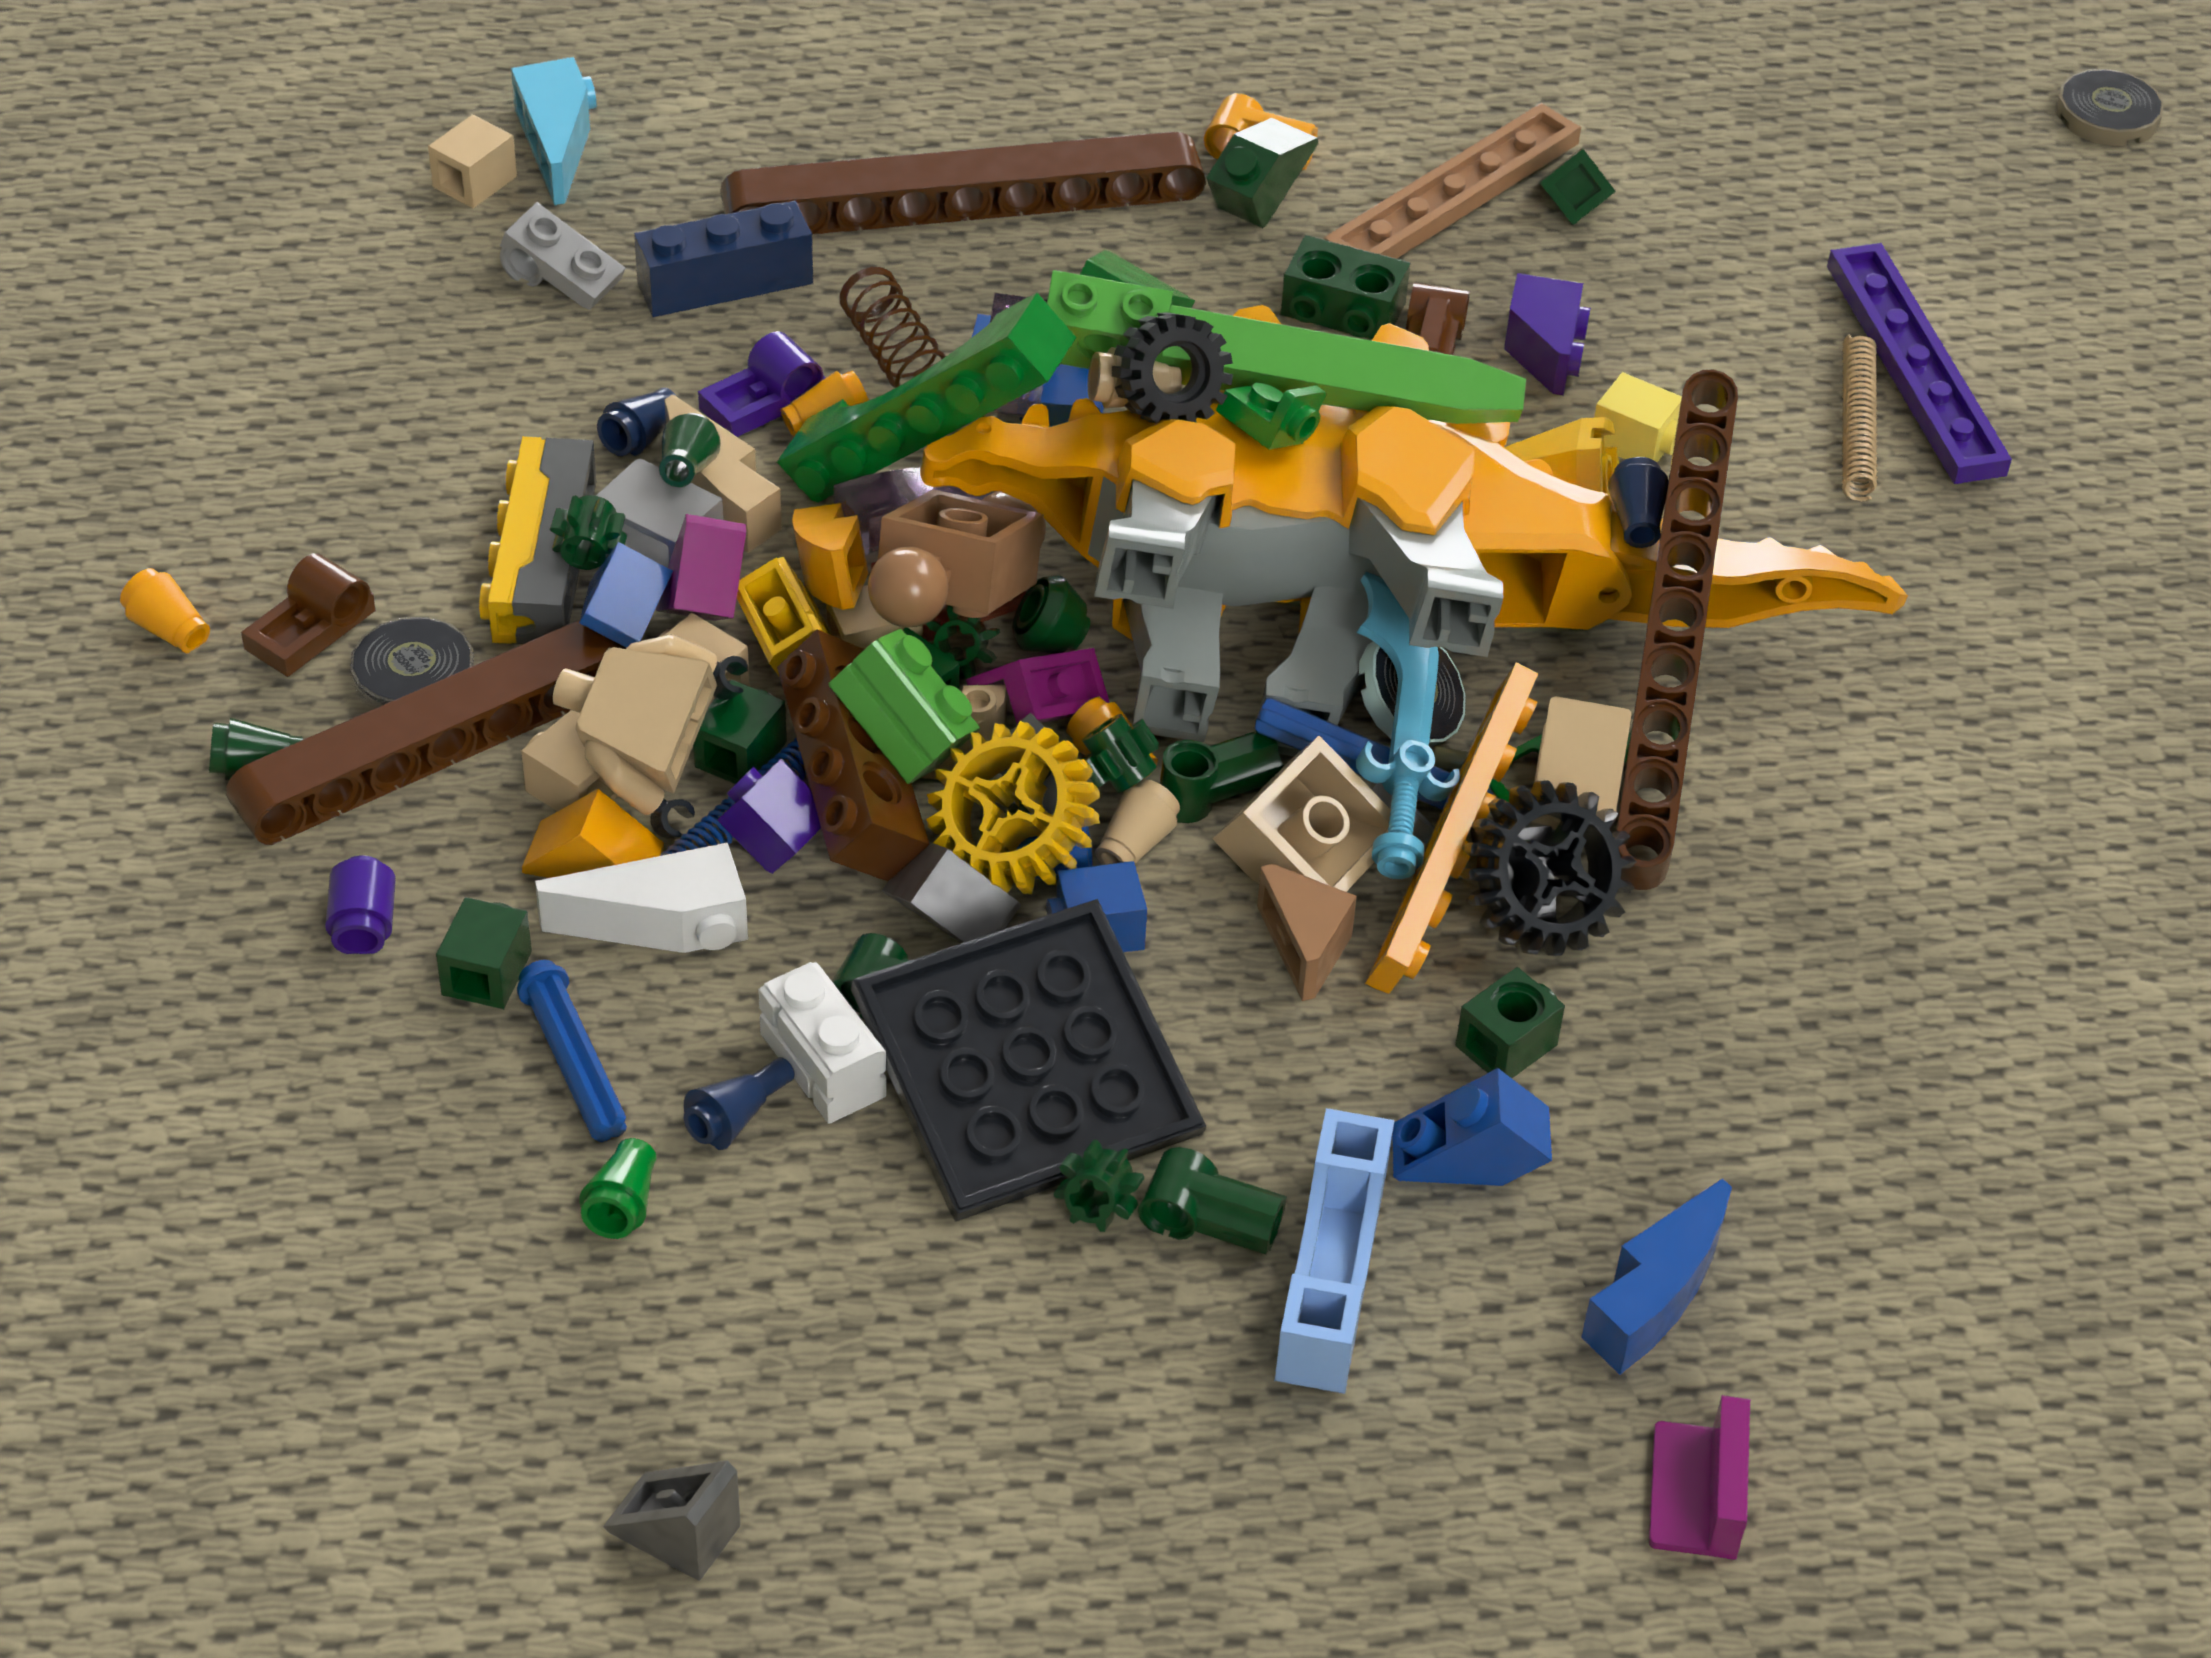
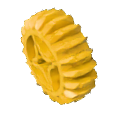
M1020 721L1013 734H1011L1004 724L995 723L990 741H986L980 733L971 732L970 743L973 749L967 754L958 748H950V756L957 763L953 770L935 769L936 779L945 787L944 790L927 794L928 803L939 810L926 819L928 828L935 834H939L933 843L952 851L988 878L991 885L1000 887L1006 893L1010 891L1013 883H1015L1016 887L1023 894L1028 893L1032 895L1035 877L1038 875L1047 885H1056L1057 879L1054 867L1062 863L1068 869L1077 868V861L1070 854L1074 846L1092 848V840L1082 831V827L1100 823L1099 814L1088 806L1100 798L1099 789L1092 782H1087L1093 775L1091 766L1084 759H1077L1078 749L1069 740L1059 742V736L1050 728L1043 727L1036 734L1035 729L1029 723ZM1006 769H1009L1004 776L1000 777L999 779L989 781L998 773ZM1049 771L1053 773L1057 786V803L1054 815L1049 814L1042 805L1043 797L1047 790L1043 783ZM1020 800L1021 804L1032 815L1018 809L1013 815L1007 810L1006 816L995 803L1006 807L1015 803L1019 807ZM974 802L979 804L984 811V817L979 827L983 835L977 846L973 840L970 827V817ZM1039 836L1032 843L1016 850L1025 839Z

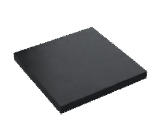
M1098 899L853 979L851 987L853 996L868 1029L886 1051V1070L955 1222L1060 1185L1068 1177L1061 1172L1059 1166L1070 1152L1078 1154L1083 1158L1084 1151L1093 1140L1098 1139L1102 1149H1112L1118 1152L1126 1148L1129 1150L1127 1160L1129 1161L1204 1134L1206 1124Z

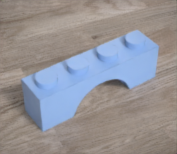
M1326 1108L1314 1165L1295 1274L1292 1273L1280 1331L1275 1381L1345 1394L1387 1173L1394 1120Z

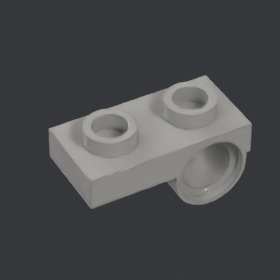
M537 202L505 231L500 247H502L500 252L501 264L512 279L519 281L523 278L529 281L527 285L532 287L537 286L545 279L577 304L589 310L622 279L626 269Z

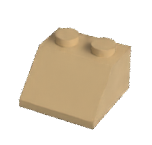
M1318 736L1287 762L1216 834L1213 840L1258 884L1261 866L1275 864L1347 892L1374 863L1372 859L1373 842L1379 835L1388 833L1391 809Z

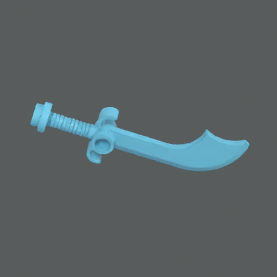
M1365 572L1361 582L1368 597V616L1356 633L1371 639L1388 654L1397 672L1398 689L1388 764H1381L1372 757L1371 748L1373 745L1368 741L1356 759V767L1363 778L1373 783H1382L1384 789L1392 795L1388 833L1381 834L1374 840L1372 859L1377 864V869L1382 875L1392 879H1405L1415 873L1416 869L1422 865L1424 858V845L1418 838L1413 836L1417 792L1419 791L1422 796L1429 800L1442 801L1449 796L1459 782L1460 772L1459 769H1454L1445 782H1440L1432 776L1430 771L1435 764V755L1429 747L1439 663L1438 647L1425 648L1409 645V617L1383 578Z

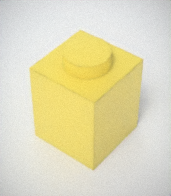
M1622 372L1596 405L1594 418L1606 417L1614 424L1615 435H1604L1605 447H1617L1618 457L1623 459L1646 457L1658 462L1664 453L1672 455L1682 396Z

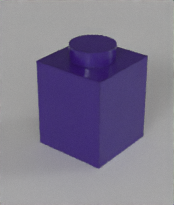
M782 759L763 775L754 767L749 770L726 793L734 803L717 819L766 871L772 874L793 857L821 829L811 789Z

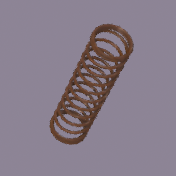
M883 267L865 268L852 275L845 282L839 294L840 305L847 317L851 319V323L856 331L860 333V337L865 345L869 346L870 353L877 360L882 372L886 374V378L891 386L897 388L900 386L901 378L916 377L933 366L932 364L937 356H940L941 360L946 357L943 352L938 350L939 345L936 340L929 336L930 332L927 326L920 323L921 318L918 312L912 309L910 300L903 296L902 288L889 270ZM874 274L883 275L890 280L870 285L860 293L854 301L852 309L848 308L847 297L850 289L857 281ZM881 285H890L888 296L878 299L865 312L856 311L860 300L871 289ZM894 299H898L894 307L888 313L878 318L867 319L870 317L878 316L882 312L886 311L887 308L894 302ZM902 301H904L905 305L907 306V308L898 307ZM906 312L905 317L896 327L885 332L875 333L880 324L889 316ZM910 315H913L916 320L915 322H907ZM877 322L871 332L865 330V323ZM915 326L911 335L904 341L896 345L884 346L890 336L899 329ZM919 328H921L924 335L915 336ZM886 335L881 341L880 346L874 344V337ZM924 340L921 347L914 354L904 359L893 360L899 350L908 343ZM930 342L933 349L924 350L927 343ZM895 349L889 359L882 357L883 350ZM933 354L930 361L922 368L912 373L902 374L907 365L917 357ZM905 362L898 370V373L891 371L892 364Z

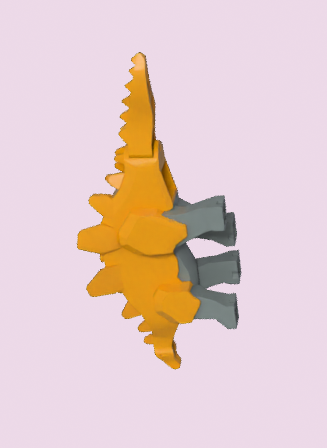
M1264 305L1238 309L1233 315L1281 324L1272 310ZM1390 323L1381 325L1372 341L1429 351L1428 344L1423 337ZM1083 398L1073 403L1068 422L1049 427L1047 407L1043 404H1034L1028 408L1022 419V424L1006 423L994 416L980 417L960 431L927 445L923 452L920 476L926 485L931 487L954 486L973 496H983L992 491H1001L1026 502L1038 513L1044 514V519L1075 550L1098 568L1094 597L1113 599L1112 628L1134 642L1141 670L1132 725L1138 720L1143 719L1152 734L1157 736L1204 743L1208 731L1209 716L1213 713L1220 688L1219 628L1220 619L1226 605L1235 607L1267 602L1288 603L1299 600L1301 609L1298 638L1291 655L1266 678L1261 706L1267 698H1273L1338 725L1348 705L1365 683V673L1359 675V661L1367 645L1373 642L1371 639L1356 633L1368 616V597L1361 582L1365 572L1383 578L1409 617V645L1425 648L1443 647L1451 652L1488 657L1495 627H1554L1588 630L1608 619L1647 623L1659 541L1646 548H1636L1628 545L1624 540L1623 528L1616 509L1608 494L1585 489L1560 480L1553 476L1551 468L1543 460L1535 459L1523 462L1503 448L1509 436L1510 422L1455 424L1427 420L1411 409L1376 406L1371 411L1321 405L1319 410L1320 422L1314 433L1303 444L1269 450L1216 411L1218 406L1216 403H1212L1210 406L1215 414L1207 420L1196 418L1197 422L1170 419L1152 423L1140 419L1141 415L1131 413L1128 409L1112 413H1101L1093 401ZM1662 518L1661 524H1660V531H1661V527H1662L1663 518ZM1718 538L1705 628H1731L1774 616L1822 609L1841 608L1893 614L1905 605L1908 595L1892 577L1881 576L1875 573L1865 562H1852L1840 558L1820 545L1806 550L1785 547L1772 538H1765L1757 544ZM1687 565L1671 567L1673 571L1681 575L1697 573V571ZM1679 620L1662 622L1664 626L1689 627ZM1276 741L1279 754L1296 756L1300 752V750Z

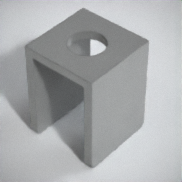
M636 459L596 495L608 500L615 507L617 513L625 514L626 517L622 531L627 534L625 546L665 567H668L686 514L724 520L723 499L692 483L684 487L670 486L661 478L659 467L643 459Z

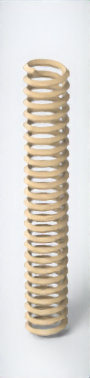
M1849 334L1843 341L1842 490L1846 497L1852 500L1868 501L1872 499L1870 495L1855 497L1852 494L1867 495L1872 493L1877 487V346L1872 338L1867 336L1852 338ZM1865 340V341H1867V342H1855V341ZM1857 346H1865V347H1868V348H1863V347L1854 348V347H1857ZM1851 481H1853V482H1860V483H1866V482H1869V483H1867V484H1865V485H1857V484L1852 483ZM1851 487H1853V488H1859V489H1867V488H1869V489H1868V490H1865V491H1856V490L1852 489Z

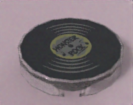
M402 617L382 623L366 633L351 652L350 673L352 685L359 699L370 708L375 709L474 666V650L466 635L449 622L430 617Z

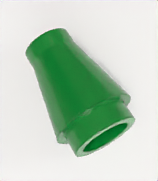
M637 1138L622 1140L618 1144L615 1153L582 1189L579 1196L581 1218L588 1229L604 1238L620 1239L628 1236L633 1230H636L644 1223L647 1213L652 1169L657 1160L655 1150L647 1142Z

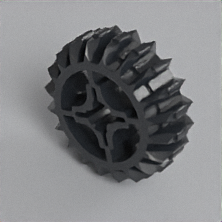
M1549 780L1535 781L1531 791L1526 786H1515L1509 790V802L1504 799H1494L1488 804L1493 820L1486 818L1476 819L1472 824L1483 840L1481 843H1466L1462 848L1467 855L1477 857L1476 868L1464 869L1460 874L1464 880L1478 881L1479 889L1472 892L1466 901L1471 906L1488 905L1479 923L1484 928L1500 926L1498 940L1501 943L1514 945L1520 940V948L1523 953L1538 954L1543 947L1548 956H1561L1565 953L1567 945L1572 950H1583L1589 947L1588 934L1593 937H1604L1607 933H1610L1603 915L1621 917L1622 914L1626 913L1622 905L1615 899L1617 893H1631L1635 889L1628 880L1621 879V869H1629L1637 861L1632 856H1620L1618 847L1626 844L1631 835L1627 834L1626 831H1610L1618 813L1613 809L1597 811L1600 796L1594 792H1583L1578 796L1577 786L1574 783H1559L1556 789H1554ZM1543 815H1550L1561 820L1556 830L1547 831L1540 842L1524 840L1518 836L1524 827ZM1583 847L1585 848L1588 860V873L1584 870L1581 863ZM1539 857H1550L1547 865L1549 869L1543 865V860ZM1508 862L1513 865L1516 871L1517 882L1514 890H1512L1509 881ZM1550 870L1554 872V876L1558 879H1547ZM1558 894L1561 896H1573L1578 899V902L1571 910L1555 920L1546 922L1536 917L1541 907L1550 906Z

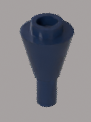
M779 1057L752 1075L746 1074L690 1090L685 1095L683 1103V1118L688 1132L701 1144L710 1143L717 1150L728 1148L765 1103L766 1098L794 1079L795 1073L792 1065L785 1058Z

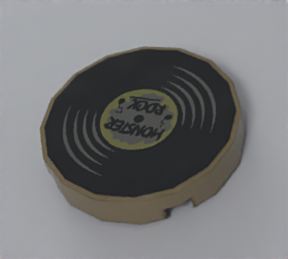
M2090 69L2071 75L2061 85L2056 112L2059 119L2063 115L2068 121L2066 127L2081 138L2108 146H2127L2128 139L2140 137L2139 143L2149 140L2158 131L2164 103L2158 91L2143 79L2122 71Z

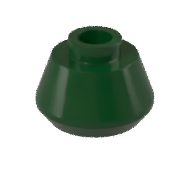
M1051 575L1038 579L1037 583L1027 590L1015 612L1012 631L1021 649L1058 654L1064 653L1069 648L1075 649L1083 642L1090 628V618L1087 616V604L1067 579L1061 575Z

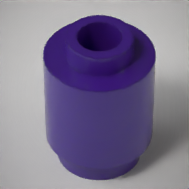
M364 855L354 856L336 864L330 872L326 931L331 936L332 945L344 954H375L383 948L385 940L392 933L396 877L389 866L376 858Z

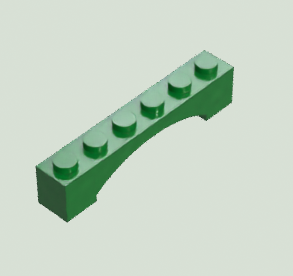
M1036 292L998 313L991 323L955 351L897 388L872 400L849 406L842 399L806 419L777 460V463L812 501L819 503L1047 383L1077 337Z

